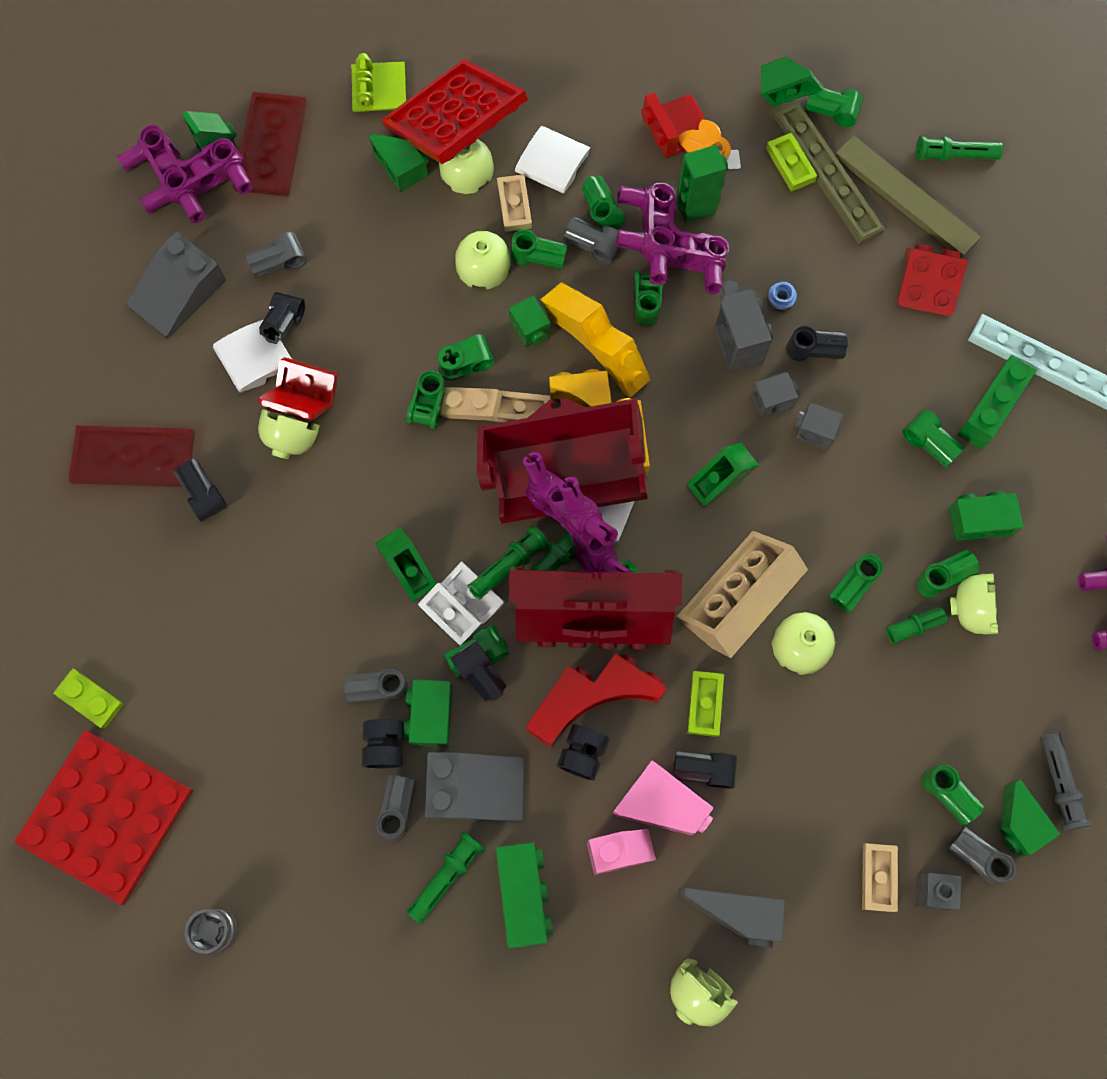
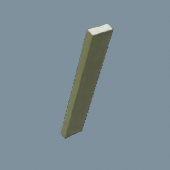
M797 102L776 112L774 119L785 135L792 132L817 174L816 182L857 243L861 245L883 234L885 228L801 104Z
M853 136L836 152L835 156L841 164L948 250L961 252L959 258H963L980 240V235L857 137Z

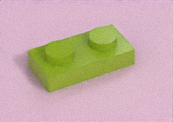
M792 132L767 142L766 150L791 192L816 181L817 174Z
M74 668L53 693L104 730L124 706L121 701Z
M701 671L692 672L687 734L711 737L720 736L724 674Z

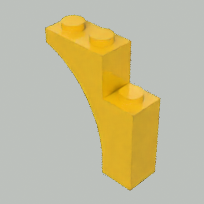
M562 282L540 299L550 321L565 329L582 343L608 371L623 394L632 397L651 380L634 339L611 326L602 304Z
M590 369L580 374L561 372L549 377L550 399L560 401V398H565L584 407L611 403L607 371ZM624 398L618 401L629 400L630 398ZM637 400L643 421V434L646 458L644 466L646 476H648L650 463L644 428L641 400Z

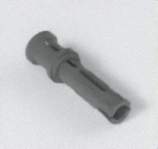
M1061 732L1040 736V739L1044 746L1057 791L1054 802L1056 805H1059L1064 822V825L1061 826L1062 830L1068 831L1092 826L1091 820H1087L1082 804L1084 795L1081 794V791H1077L1061 738Z

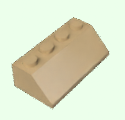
M752 531L676 617L712 649L732 658L808 571V568L792 545Z

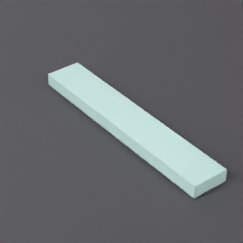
M984 314L980 316L968 341L1006 360L1012 355L1037 370L1035 372L1036 375L1107 410V375Z

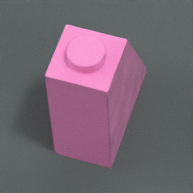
M652 760L612 814L618 818L692 836L697 830L703 833L713 820V817L709 815L713 807Z
M649 829L618 832L589 839L587 842L594 876L656 861Z

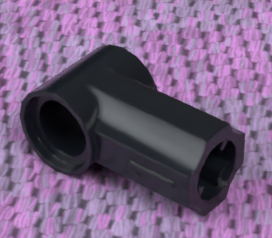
M275 292L270 301L269 312L259 326L260 335L267 342L273 344L284 340L293 323L298 324L301 322L305 312V300Z
M800 326L796 328L786 345V352L790 358L796 361H803L808 357L844 359L848 338L845 333L815 331L810 326ZM797 341H802L807 346H801Z
M196 458L179 465L173 470L189 497L187 499L189 505L200 522L227 508L221 494L215 485L210 483Z
M476 640L450 658L466 681L469 680L485 702L489 700L495 701L503 695V691L507 686L490 664L492 663Z
M676 751L673 777L677 780L706 783L710 787L733 789L735 788L737 756L726 753H709V755Z

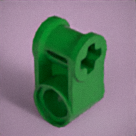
M635 270L633 291L635 296L634 317L641 326H652L659 319L663 284L655 285L650 282V274L640 273L639 270ZM643 307H651L653 310H645Z
M478 334L443 347L438 353V368L440 375L444 379L453 381L473 373L485 371L494 365L495 360L484 335Z
M429 370L420 375L413 399L408 407L407 424L412 425L415 422L430 426L431 430L437 429L446 389L444 380L438 372ZM429 384L439 385L436 391L428 392L425 390Z

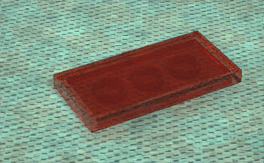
M252 92L240 149L245 162L244 170L253 185V189L249 193L289 197L307 106L306 97Z
M76 425L68 481L72 484L182 487L173 470L179 465L192 460L195 432L193 429Z

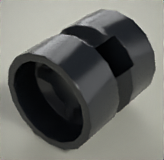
M389 719L364 721L363 740L367 742V746L362 749V767L375 769L403 767V748L399 746V742L404 740V722Z
M572 724L566 739L569 747L562 750L557 767L583 779L595 781L601 765L597 759L600 756H604L610 739L590 728ZM582 747L587 748L586 753L581 752Z

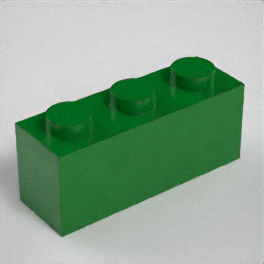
M717 145L683 155L676 203L685 224L716 214L718 203L721 201L722 187L725 185V174L728 171L727 159L724 154H720Z
M1011 355L999 369L957 435L983 450L994 438L1037 370Z
M534 842L497 847L496 853L508 948L547 943V936L553 935L551 916H544L542 902H548L546 882H540L538 869L544 868L542 849L535 850Z

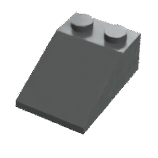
M176 231L156 251L127 300L126 305L168 339L226 279L218 263Z
M428 752L425 818L428 820L523 822L524 758Z
M688 888L679 889L678 891L680 898L737 936L748 938L747 945L773 948V941L783 942L785 900Z

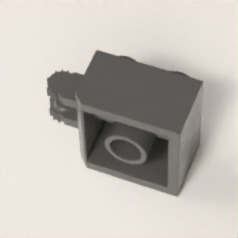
M728 280L723 284V292L720 295V301L722 302L714 326L730 373L763 364L765 356L769 351L770 343L773 340L771 325L765 323L763 318L764 309L761 299L755 297L753 289L742 291L739 288L738 282Z

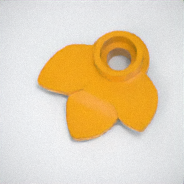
M701 120L699 130H687L678 137L680 145L688 153L717 145L722 148L721 155L724 154L726 159L730 156V143L727 139L721 137L720 128L712 121Z

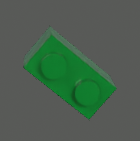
M995 491L983 497H976L975 494H965L959 496L949 507L955 542L1014 536L1024 528L1016 493L1005 494L1004 491Z
M413 680L412 688H407L406 706L411 707L410 719H405L404 738H409L411 746L449 748L453 688L451 681Z

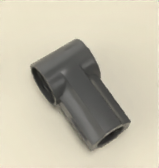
M576 217L570 220L564 234V241L588 251L593 259L602 264H611L619 249L616 247L618 230L608 226L601 229Z
M293 232L283 233L274 239L273 244L245 254L255 278L282 268L285 270H295L302 267L307 261L299 239Z
M390 668L377 673L345 676L344 682L346 700L349 704L386 699L397 701L406 696L407 688H409V683L400 671ZM391 678H399L400 686L393 692H387V682Z
M388 775L380 815L376 821L378 833L389 842H397L406 835L407 820L415 786V780L396 775ZM390 818H397L400 820L399 830L393 834L385 833V822Z
M963 827L950 842L948 850L977 871L985 882L996 885L1010 881L1016 873L1014 860L1009 855L998 852L968 828ZM993 860L998 861L1003 867L1001 877L995 876L991 871Z

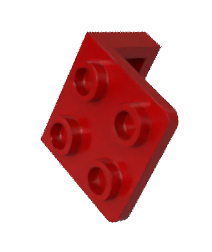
M655 92L644 97L643 109H641L643 121L648 125L656 145L660 147L665 158L686 151L678 141L679 135L687 130H699L701 120H706L692 95H685L662 105Z
M915 244L914 249L906 248L904 259L908 261L897 299L898 304L907 308L947 316L952 315L968 260L959 258L961 252L943 249L942 254L931 252V246Z
M284 357L280 359L276 387L260 396L258 403L266 406V409L270 412H286L294 415V418L297 420L311 421L333 406L339 373Z

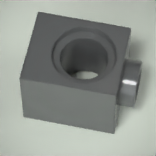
M788 372L754 383L751 396L760 418L794 407L799 396V389L797 383L794 380L791 381Z
M810 402L806 411L800 410L794 427L799 429L795 438L828 450L835 439L843 414Z
M936 873L918 874L916 907L960 910L961 876Z

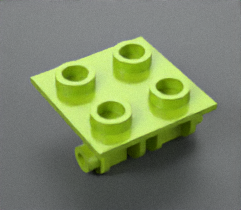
M359 54L355 64H351L352 111L395 110L406 102L405 62L372 63L367 54Z

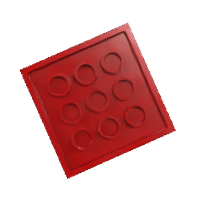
M463 59L381 119L386 130L401 139L408 140L412 146L443 165L445 162L452 160L466 146L473 144L486 131L494 128L507 115L517 111L519 106L525 103L528 98L525 90Z
M84 730L14 843L118 904L125 905L194 790L90 731Z

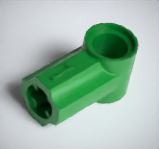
M823 88L822 91L809 95L805 109L833 117V121L841 127H852L857 122L863 104V96L855 90L848 89L839 93Z
M601 175L588 177L583 181L581 190L591 208V217L602 227L608 226L619 230L625 222L624 211L618 207Z
M522 229L514 233L512 237L511 258L516 264L522 266L535 263L562 270L568 244L538 238L532 231ZM520 246H526V247H528L529 249H521V248H519V247H520Z
M922 410L902 430V434L909 444L916 448H923L945 468L965 449L942 429L940 419L929 410Z
M966 549L940 563L932 564L918 576L916 580L917 590L927 598L937 597L948 588L970 576L978 574L980 572L979 562L975 555ZM929 576L935 577L938 580L939 586L933 584Z
M874 554L862 555L852 565L851 569L828 598L839 609L850 613L872 584L881 576L883 572L882 560ZM860 565H869L873 570V576L864 575L861 572Z
M496 625L479 631L472 637V640L444 654L456 679L462 675L450 658L474 640L485 651L492 662L490 664H494L510 654Z
M949 765L928 768L922 774L921 781L925 791L935 795L962 826H966L975 820L985 808L960 781L959 774L953 767ZM938 772L945 778V786L943 788H940L935 780Z

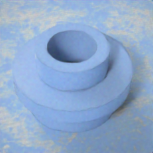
M788 282L774 284L768 293L769 303L779 310L791 308L797 298L794 287ZM784 295L786 300L780 299L777 296Z

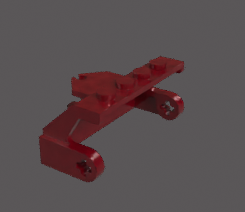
M560 398L561 407L557 409L553 408V400H549L528 418L478 427L477 477L482 491L497 489L499 497L498 515L501 524L548 516L531 503L525 492L529 487L530 477L523 464V458L525 456L529 458L528 454L532 452L540 453L546 470L554 473L564 482V479L567 477H575L579 482L582 494L590 498L597 507L648 499L644 466L646 458L643 421L637 398L591 407H584L568 399Z
M511 566L509 602H515L516 642H538V647H556V642L568 643L570 648H586L587 643H599V648L615 649L617 644H629L630 649H648V644L671 645L675 606H682V573L678 570L667 569L664 570V573L524 570V566Z

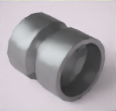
M203 909L197 911L189 918L185 925L184 936L188 946L195 952L203 954L218 953L227 950L234 943L238 933L236 919L226 910Z

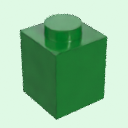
M534 296L508 308L509 321L525 347L532 344H541L550 335V321Z

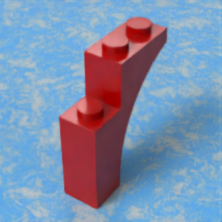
M615 653L595 683L590 681L592 676L580 667H576L574 670L568 665L526 725V732L549 748H552L565 729L589 710L608 702L623 699H639L658 703L667 688L662 685L664 681L659 676L650 671L647 674L637 668L638 663L625 654L619 656Z

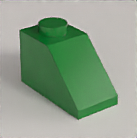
M787 57L775 59L772 62L761 65V94L772 107L823 90V85L810 70Z
M194 111L182 113L200 152H202V148L221 138L229 139L237 148L234 138L237 137L235 130L229 122L224 123L218 114Z
M377 134L369 136L373 154L400 192L428 177L426 165L429 164L426 154L417 150L408 140Z
M741 442L724 447L687 483V486L705 507L738 485L759 464Z
M400 527L374 543L412 602L431 591L437 584L412 541Z
M1021 779L1005 785L999 829L1004 836L1003 842L1018 857L1030 856L1059 836L1060 833Z

